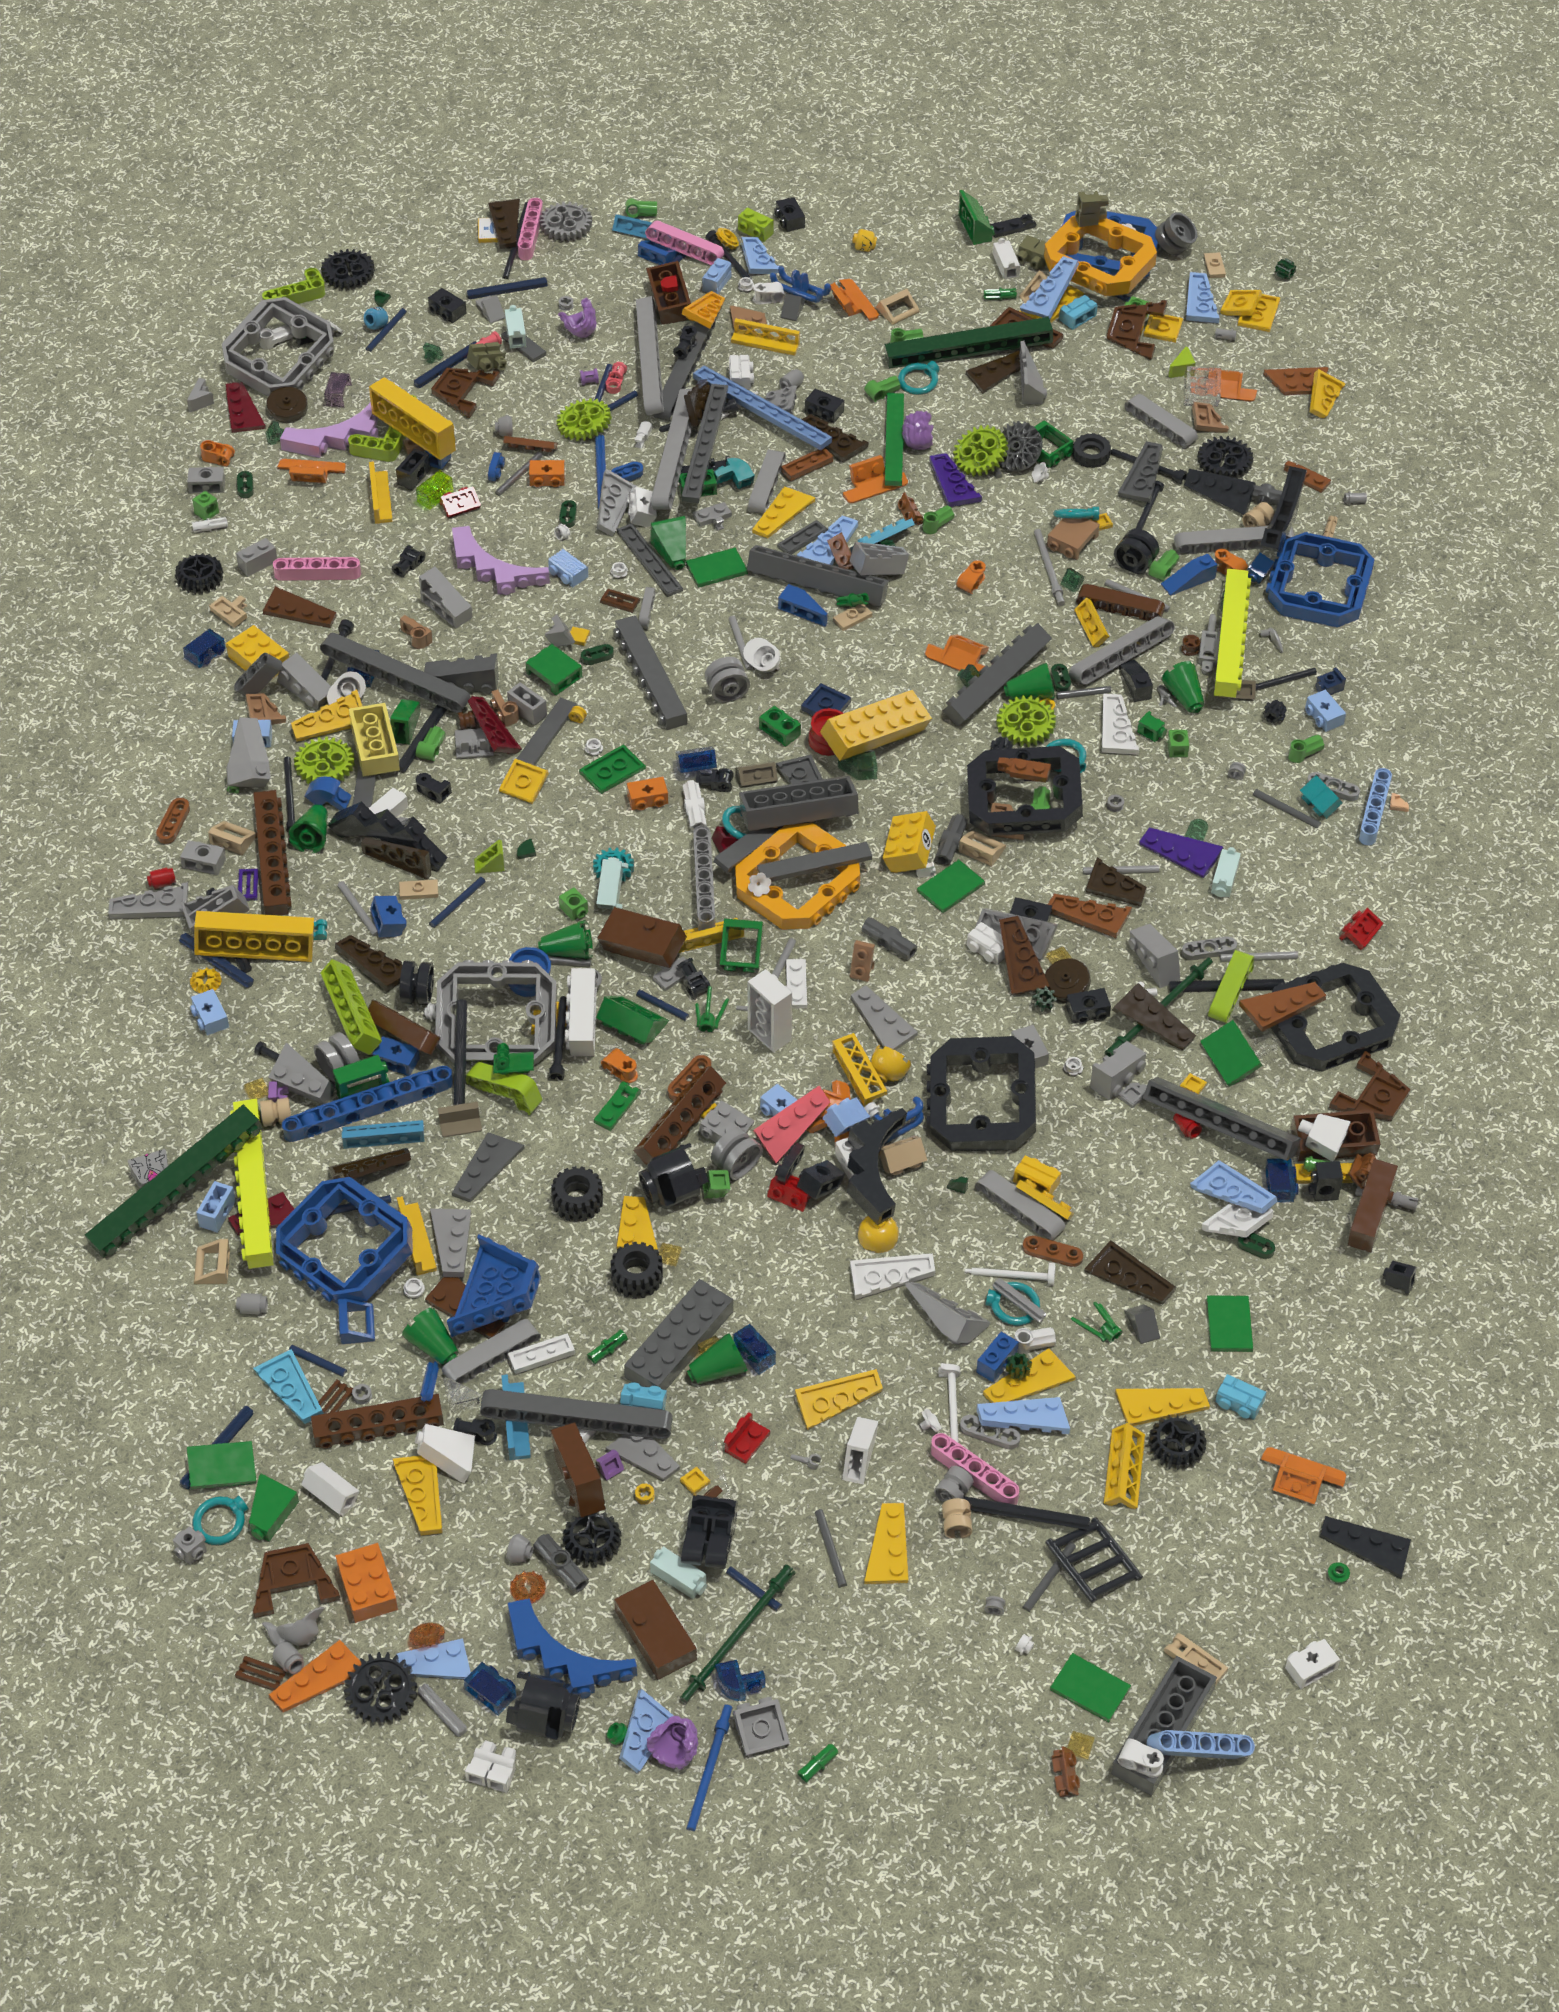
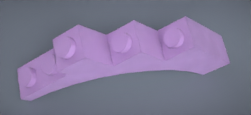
M370 402L360 413L339 424L316 429L286 427L280 437L281 450L318 458L323 453H326L327 447L346 451L349 446L348 438L353 434L377 438L378 428H376L378 417L372 414Z
M470 526L452 528L457 568L468 569L475 567L477 581L488 582L495 580L498 594L508 595L515 593V587L543 586L550 583L548 567H521L503 562L485 552L472 536Z

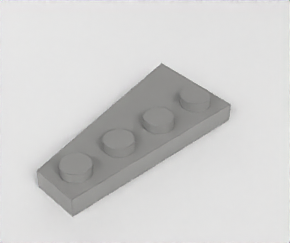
M430 1208L443 1277H464L471 1210Z

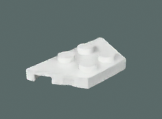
M1229 1203L1203 1222L1202 1230L1247 1237L1273 1218V1210L1269 1208L1262 1214Z

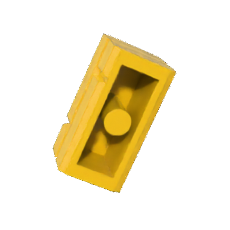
M1025 1155L1015 1168L1013 1182L1018 1184L1019 1180L1025 1182L1028 1179L1037 1185L1035 1189L1043 1192L1046 1190L1053 1194L1060 1184L1062 1173L1055 1167H1049L1038 1159Z

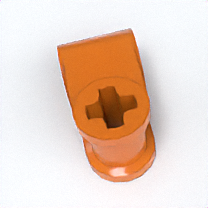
M211 440L203 441L200 444L201 458L205 462L228 467L230 458L235 454V449L228 444L217 443Z
M1225 549L1216 550L1215 562L1219 563V566H1217L1218 572L1226 575L1227 569L1247 570L1248 565L1244 559Z
M979 560L973 561L959 576L956 586L973 594L972 592L978 589L985 579V563Z
M615 1048L601 1060V1066L604 1069L607 1068L611 1071V1074L627 1083L637 1080L636 1061L624 1054L620 1049Z

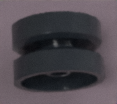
M1134 528L1129 530L1116 546L1114 557L1121 568L1135 574H1142L1146 572L1158 556L1160 547L1157 540L1149 532Z
M405 960L400 976L401 1003L412 1004L416 998L419 1005H428L431 1003L434 988L433 962H422L418 968L415 961Z

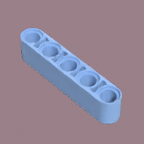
M1386 768L1376 770L1359 835V841L1364 845L1370 846L1376 842L1392 777L1391 771Z
M1165 1730L1151 1734L1147 1739V1746L1158 1749L1163 1755L1238 1759L1251 1755L1255 1748L1251 1737L1238 1734Z

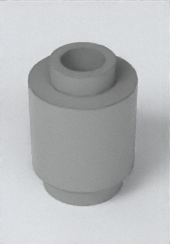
M798 369L791 370L780 378L781 389L795 385L798 387L802 384L804 375Z
M241 1293V1297H237L236 1309L240 1310V1314L261 1315V1313L267 1312V1296Z
M283 1642L276 1646L273 1658L285 1672L296 1674L302 1670L304 1666L303 1656L291 1643Z

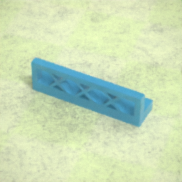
M615 214L612 230L647 238L645 231L652 222Z
M423 1120L343 1127V1147L347 1149L425 1142Z
M508 1374L501 1375L503 1391L525 1393L524 1382L509 1383ZM506 1420L509 1460L531 1458L528 1423Z

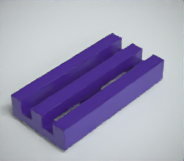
M239 869L238 890L243 894V874H247L246 895H244L246 901H258L259 870ZM254 873L253 894H250L251 874Z

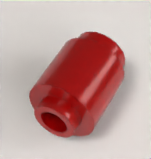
M165 867L149 871L150 875L146 876L149 887L153 886L154 890L172 886V883H176L173 868L168 869Z

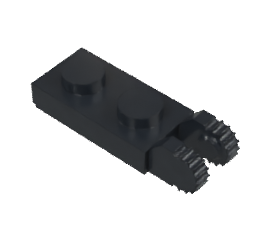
M1024 214L1020 218L993 223L990 226H993L994 237L997 238L1035 228L1037 223L1032 220L1031 214Z

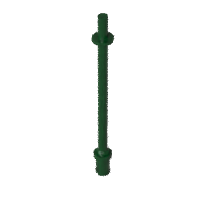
M1207 957L1199 966L1192 965L1190 967V974L1160 1003L1166 1008L1195 979L1202 980L1204 978V971L1213 963L1212 959ZM1137 1023L1125 1036H1118L1115 1039V1043L1105 1050V1055L1108 1057L1114 1055L1113 1050L1126 1041L1130 1042L1144 1027Z
M785 1564L776 1577L769 1580V1589L698 1676H689L691 1684L680 1696L681 1701L687 1703L698 1689L702 1691L706 1689L704 1681L773 1596L785 1590V1585L796 1574L795 1571H792L793 1568Z

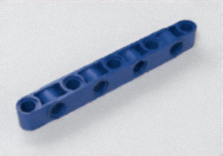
M439 1066L290 1116L282 1122L284 1138L289 1142H295L307 1137L310 1138L314 1134L319 1135L351 1124L352 1121L357 1122L389 1111L390 1108L395 1109L428 1098V1096H434L452 1087V1071L448 1066Z

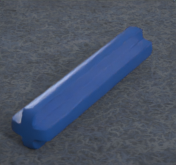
M429 1362L427 1364L420 1393L423 1402L432 1400L439 1371L437 1362Z

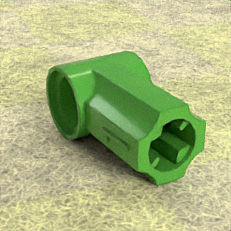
M628 199L625 202L626 214L631 218L637 216L656 217L657 201ZM630 206L637 207L635 210L628 209Z
M895 328L891 331L890 343L923 338L922 329L905 331L901 328Z
M896 376L889 377L880 382L872 380L866 384L864 391L874 402H877L881 398L884 399L887 393L899 390L900 383Z
M947 505L935 512L925 513L922 526L923 532L929 535L935 534L939 527L954 519L955 514L952 508Z
M1170 549L1166 551L1158 561H1153L1148 574L1164 582L1165 578L1170 576L1171 570L1178 563L1180 556L1175 550Z
M434 726L430 728L424 741H420L417 745L416 757L435 761L434 758L439 754V747L445 738V731L441 727Z
M1314 735L1305 740H1293L1289 749V760L1293 763H1301L1305 757L1323 750L1325 747L1323 738L1320 735Z
M1043 786L1034 789L1033 804L1031 803V806L1035 809H1050V790Z

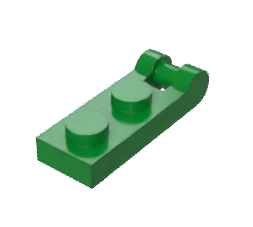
M622 1081L618 1090L594 1118V1123L611 1131L641 1094V1089L637 1087L632 1088L629 1086V1083ZM624 1093L629 1094L628 1098L623 1096Z

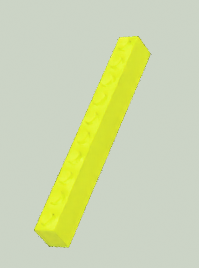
M1227 569L1214 696L1236 698L1237 690H1241L1242 680L1239 679H1242L1246 634L1243 633H1246L1251 586V578H1248V571Z
M257 1099L233 1102L234 1110L230 1111V1115L244 1104L259 1119L261 1124ZM260 1130L259 1134L246 1141L240 1150L234 1151V1153L237 1152V1155L234 1156L235 1168L238 1167L239 1169L235 1171L236 1182L240 1183V1186H236L237 1196L241 1198V1201L238 1202L239 1214H242V1217H239L240 1229H244V1233H240L241 1244L245 1245V1248L241 1249L243 1261H247L249 1269L274 1265L262 1130Z

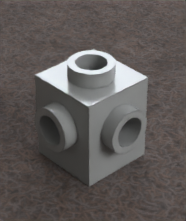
M189 1526L187 1529L180 1531L173 1539L175 1547L173 1551L180 1560L184 1559L191 1565L207 1552L205 1546L206 1539L200 1531H194Z

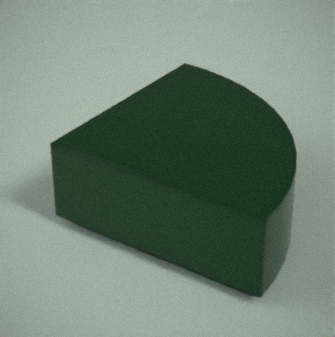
M376 290L374 300L378 306L383 307L389 301L391 295Z
M528 839L519 845L517 849L518 860L536 856L532 839Z
M961 1176L958 1179H950L946 1188L965 1194L968 1189V1178Z

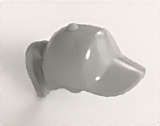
M321 1606L313 1609L302 1620H297L295 1623L284 1624L278 1627L270 1622H263L262 1625L267 1629L268 1635L275 1646L283 1642H289L297 1646L310 1645L311 1641L319 1633L316 1620L325 1608Z

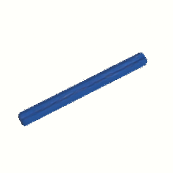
M603 435L595 437L598 509L603 474L606 470L605 437Z

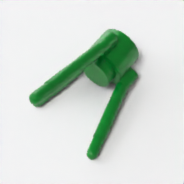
M711 986L708 987L706 1010L702 1016L699 1004H695L696 1027H699V1030L703 1032L706 1030L713 1032L714 1029H718L719 1021L729 1001L728 998L725 999L715 1020L714 1015L710 1013Z
M1094 1302L1093 1305L1106 1321L1100 1328L1102 1333L1071 1317L1073 1322L1096 1335L1103 1342L1108 1340L1112 1343L1114 1338H1119L1123 1332L1115 1324L1101 1303Z

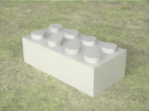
M571 968V976H567L566 1050H570L571 1056H594L597 995L595 969Z
M765 969L748 981V1030L774 1053L792 1040V991L788 986H784L774 974Z

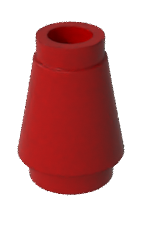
M1177 1113L1174 1115L1173 1120L1185 1137L1193 1139L1201 1133L1202 1127L1200 1123Z

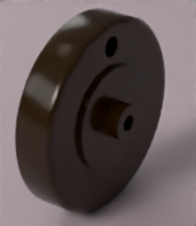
M282 387L274 390L266 401L269 415L281 422L296 421L303 417L308 409L306 395L301 390L293 387Z
M1066 958L1058 960L1050 965L1045 972L1051 987L1048 990L1055 991L1053 996L1059 1002L1066 1003L1068 994L1088 991L1091 985L1088 968L1084 963L1076 959Z

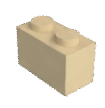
M915 1135L883 1146L879 1153L885 1172L892 1173V1175L904 1172L903 1169L908 1167H920L922 1162L927 1161L921 1137Z

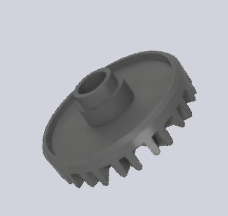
M1017 421V423L1013 422V426L1007 424V428L1003 427L1004 431L1002 432L1006 437L1009 449L1006 451L1007 456L1003 457L1004 462H999V465L1004 470L1010 472H1019L1033 465L1039 458L1043 447L1042 437L1037 429L1028 422L1021 424L1020 421Z

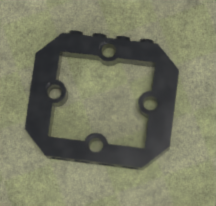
M1061 746L985 750L967 765L970 823L989 836L1065 832L1083 817L1080 761L1078 757ZM999 757L1051 764V770L1061 769V774L1053 778V795L1056 799L1063 800V808L1035 809L1033 806L1025 804L1019 806L1017 811L988 812V805L996 801L997 792L995 781L986 778V774L1006 773L998 771L997 763Z
M1340 963L1320 971H1314L1303 977H1297L1292 981L1280 983L1273 988L1272 992L1315 982L1326 993L1348 985L1357 997L1355 1011L1362 1016L1369 1015L1377 1028L1360 1034L1355 1031H1346L1342 1035L1341 1041L1319 1049H1315L1307 1037L1306 1029L1308 1022L1301 1015H1295L1271 1027L1293 1062L1297 1065L1323 1072L1361 1058L1365 1051L1372 1054L1392 1045L1401 1015L1369 970Z
M1015 1036L950 1038L930 1056V1064H927V1076H930V1081H927V1093H930V1098H927V1110H930V1115L927 1116V1128L931 1127V1134L951 1151L1017 1150L1036 1133L1035 1054ZM1018 1063L1019 1079L1011 1084L1012 1101L1019 1106V1122L991 1123L987 1116L977 1115L971 1120V1124H948V1106L952 1101L950 1086L948 1085V1066L972 1065L974 1071L985 1073L991 1068V1064Z

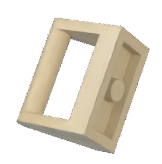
M908 289L881 300L875 307L892 325L920 312ZM902 301L911 308L895 317L892 316L888 309Z
M227 821L213 826L208 832L210 844L223 847L240 855H244L257 837L256 832ZM224 830H230L232 832L243 835L244 837L240 838L234 836L232 834L224 832Z
M972 830L961 838L959 852L989 866H993L1007 845ZM974 838V839H976V840H978V841H980V842H983V843H985V844H987V845H989V846H992V847H994V849H991V848H989V847H987V846H985V845H983V844H980V843H978V842H976V841H974V840H972V839Z
M218 1239L197 1247L194 1284L228 1283L230 1258L228 1239ZM205 1253H219L217 1270L203 1275Z

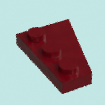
M284 1192L268 1198L270 1228H277L294 1210ZM239 1213L228 1217V1221L237 1235L244 1233V1229H240L239 1217H242V1214Z

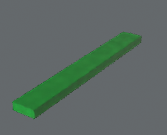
M887 393L885 486H902L904 393Z

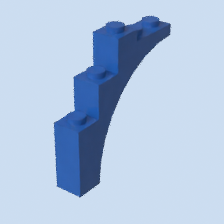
M530 1599L508 1603V1612L518 1659L532 1660L537 1655H541L545 1676L559 1679L564 1674H568L570 1685L574 1688L575 1693L581 1694V1699L595 1693L594 1685L596 1684L606 1686L611 1681H629L634 1676H637L635 1659L618 1661L600 1660L581 1655L560 1644L542 1627L533 1611Z

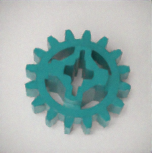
M610 847L607 852L601 850V855L596 854V859H593V872L596 873V878L601 876L603 859L608 860L609 857L618 858L622 863L628 864L627 869L623 868L622 881L625 882L626 877L630 878L631 872H634V859H631L630 853L626 854L625 849L620 852L618 847L615 850H612Z

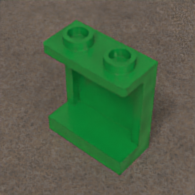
M553 644L542 649L541 652L525 662L526 674L534 673L551 686V692L556 696L583 677L582 666Z

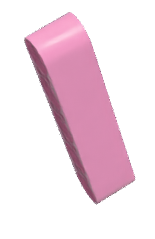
M531 198L527 204L518 241V255L521 260H530L534 254L540 229V215H542L543 211L542 200L539 198Z
M654 221L645 231L646 237L649 240L709 265L714 264L717 258L721 259L724 256V250L721 246L661 221Z
M356 557L278 558L273 561L274 576L277 580L281 581L354 580L361 576L360 561Z
M938 1433L933 1436L931 1454L935 1459L948 1468L959 1466L965 1469L974 1480L973 1486L994 1501L1017 1505L1019 1487L1016 1483L948 1435Z

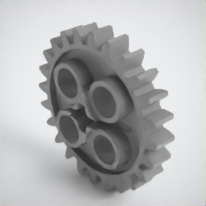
M563 201L562 205L556 203V206L550 205V208H545V211H542V215H540L541 231H544V235L549 234V238L554 236L555 240L561 238V241L564 239L570 241V238L576 240L577 236L582 238V234L587 235V231H590V227H592L591 212L588 211V208H583V205L577 206V203L571 205L570 201L568 204H565Z

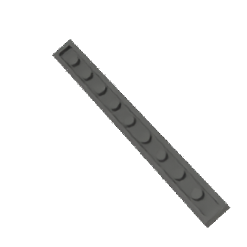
M711 384L682 493V502H700L728 394V385Z

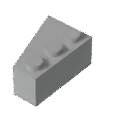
M436 566L419 576L421 601L455 628L472 619L471 605Z
M295 653L282 663L277 678L278 683L316 710L328 701L327 693L331 686L298 653Z
M234 885L213 891L212 895L206 897L198 896L196 900L191 902H180L189 928L193 932L196 911L244 914L250 910L245 896Z

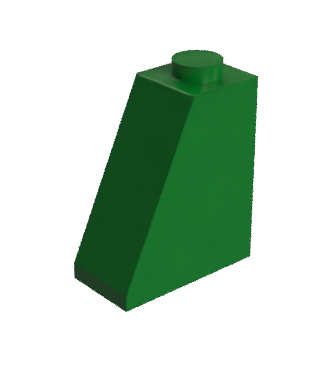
M402 699L392 713L390 723L395 743L410 745L421 713L420 702Z
M262 1473L258 1477L249 1524L251 1533L256 1539H265L270 1542L299 1503V1498L296 1491Z

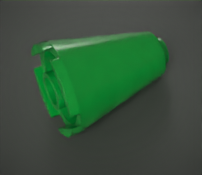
M1191 661L1175 664L1173 670L1170 672L1166 670L1161 680L1189 713H1198L1203 709L1204 699L1196 666Z
M1047 663L1041 664L1007 681V686H1004L1006 697L1010 696L1011 700H1015V697L1021 700L1023 695L1026 699H1029L1030 695L1032 699L1037 697L1039 699L1055 698Z
M313 805L291 826L289 840L294 848L300 852H304V849L313 850L312 853L322 850L325 846L327 835V809L322 805Z
M586 920L579 921L542 936L541 941H538V948L548 956L590 959L593 955L589 954V948L593 949V940L590 929L586 930L585 925L589 924Z
M430 1307L420 1312L413 1318L415 1321L413 1325L407 1324L402 1332V1336L408 1342L443 1366L458 1357L459 1351L434 1308Z
M728 1333L690 1363V1369L687 1370V1373L692 1382L697 1381L700 1384L744 1373L748 1369L733 1338Z

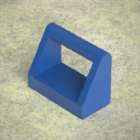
M644 240L638 244V256L659 265L669 263L680 253L651 240Z
M348 1298L338 1299L341 1344L375 1341L373 1304ZM365 1311L366 1333L349 1330V1312Z

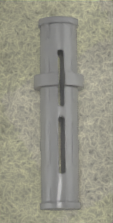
M1358 1186L1355 1196L1361 1197L1364 1187L1361 1189ZM1397 1191L1393 1195L1391 1205L1395 1208L1399 1206L1416 1211L1419 1198L1402 1195L1401 1192Z

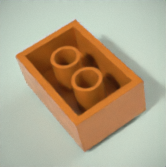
M378 1543L335 1555L337 1568L355 1623L398 1610L396 1596Z

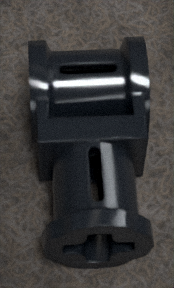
M685 326L682 329L680 343L673 350V354L679 359L687 358L688 351L691 352L697 345V339L695 338L697 329L694 326Z
M411 545L406 546L400 554V561L392 565V571L394 574L404 577L408 569L414 570L425 560V552L417 551Z
M727 768L712 769V773L697 771L696 783H699V786H711V790L730 792L732 790L731 780L734 777V773Z
M688 958L677 965L678 969H681L685 976L683 982L692 999L697 998V995L705 991L708 992L710 983L701 970L697 972L693 964V958Z
M459 1417L456 1418L453 1431L474 1435V1441L480 1442L483 1445H491L497 1440L495 1424L492 1420L473 1419L472 1422L463 1421Z

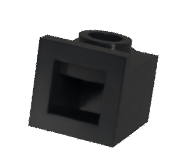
M1392 1261L1389 1268L1386 1267L1383 1273L1385 1285L1405 1290V1294L1409 1295L1415 1283L1417 1267Z

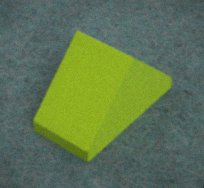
M1185 347L1171 363L1168 377L1175 378L1194 375L1196 363L1188 347Z
M497 840L474 859L475 874L505 871L502 840Z

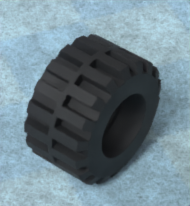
M574 1166L570 1170L568 1168L564 1169V1173L559 1172L557 1178L553 1179V1184L551 1185L552 1204L555 1212H558L561 1218L565 1215L567 1221H570L571 1218L574 1219V1222H578V1219L581 1218L583 1221H587L588 1216L592 1219L595 1217V1212L597 1214L600 1212V1207L603 1206V1186L597 1173L593 1174V1170H585V1167L576 1168ZM576 1190L586 1192L585 1195L580 1197H573L568 1195L570 1192Z
M632 1242V1245L627 1243L624 1244V1248L619 1247L617 1253L612 1255L610 1263L611 1281L614 1288L617 1287V1292L620 1294L624 1292L625 1297H628L630 1294L632 1299H637V1295H641V1298H646V1293L652 1295L654 1294L653 1289L657 1291L660 1288L659 1284H662L663 1281L662 1257L659 1256V1251L657 1249L654 1250L652 1245L646 1246L644 1242H641V1244ZM633 1266H642L646 1268V1270L641 1273H631L627 1271L629 1268Z

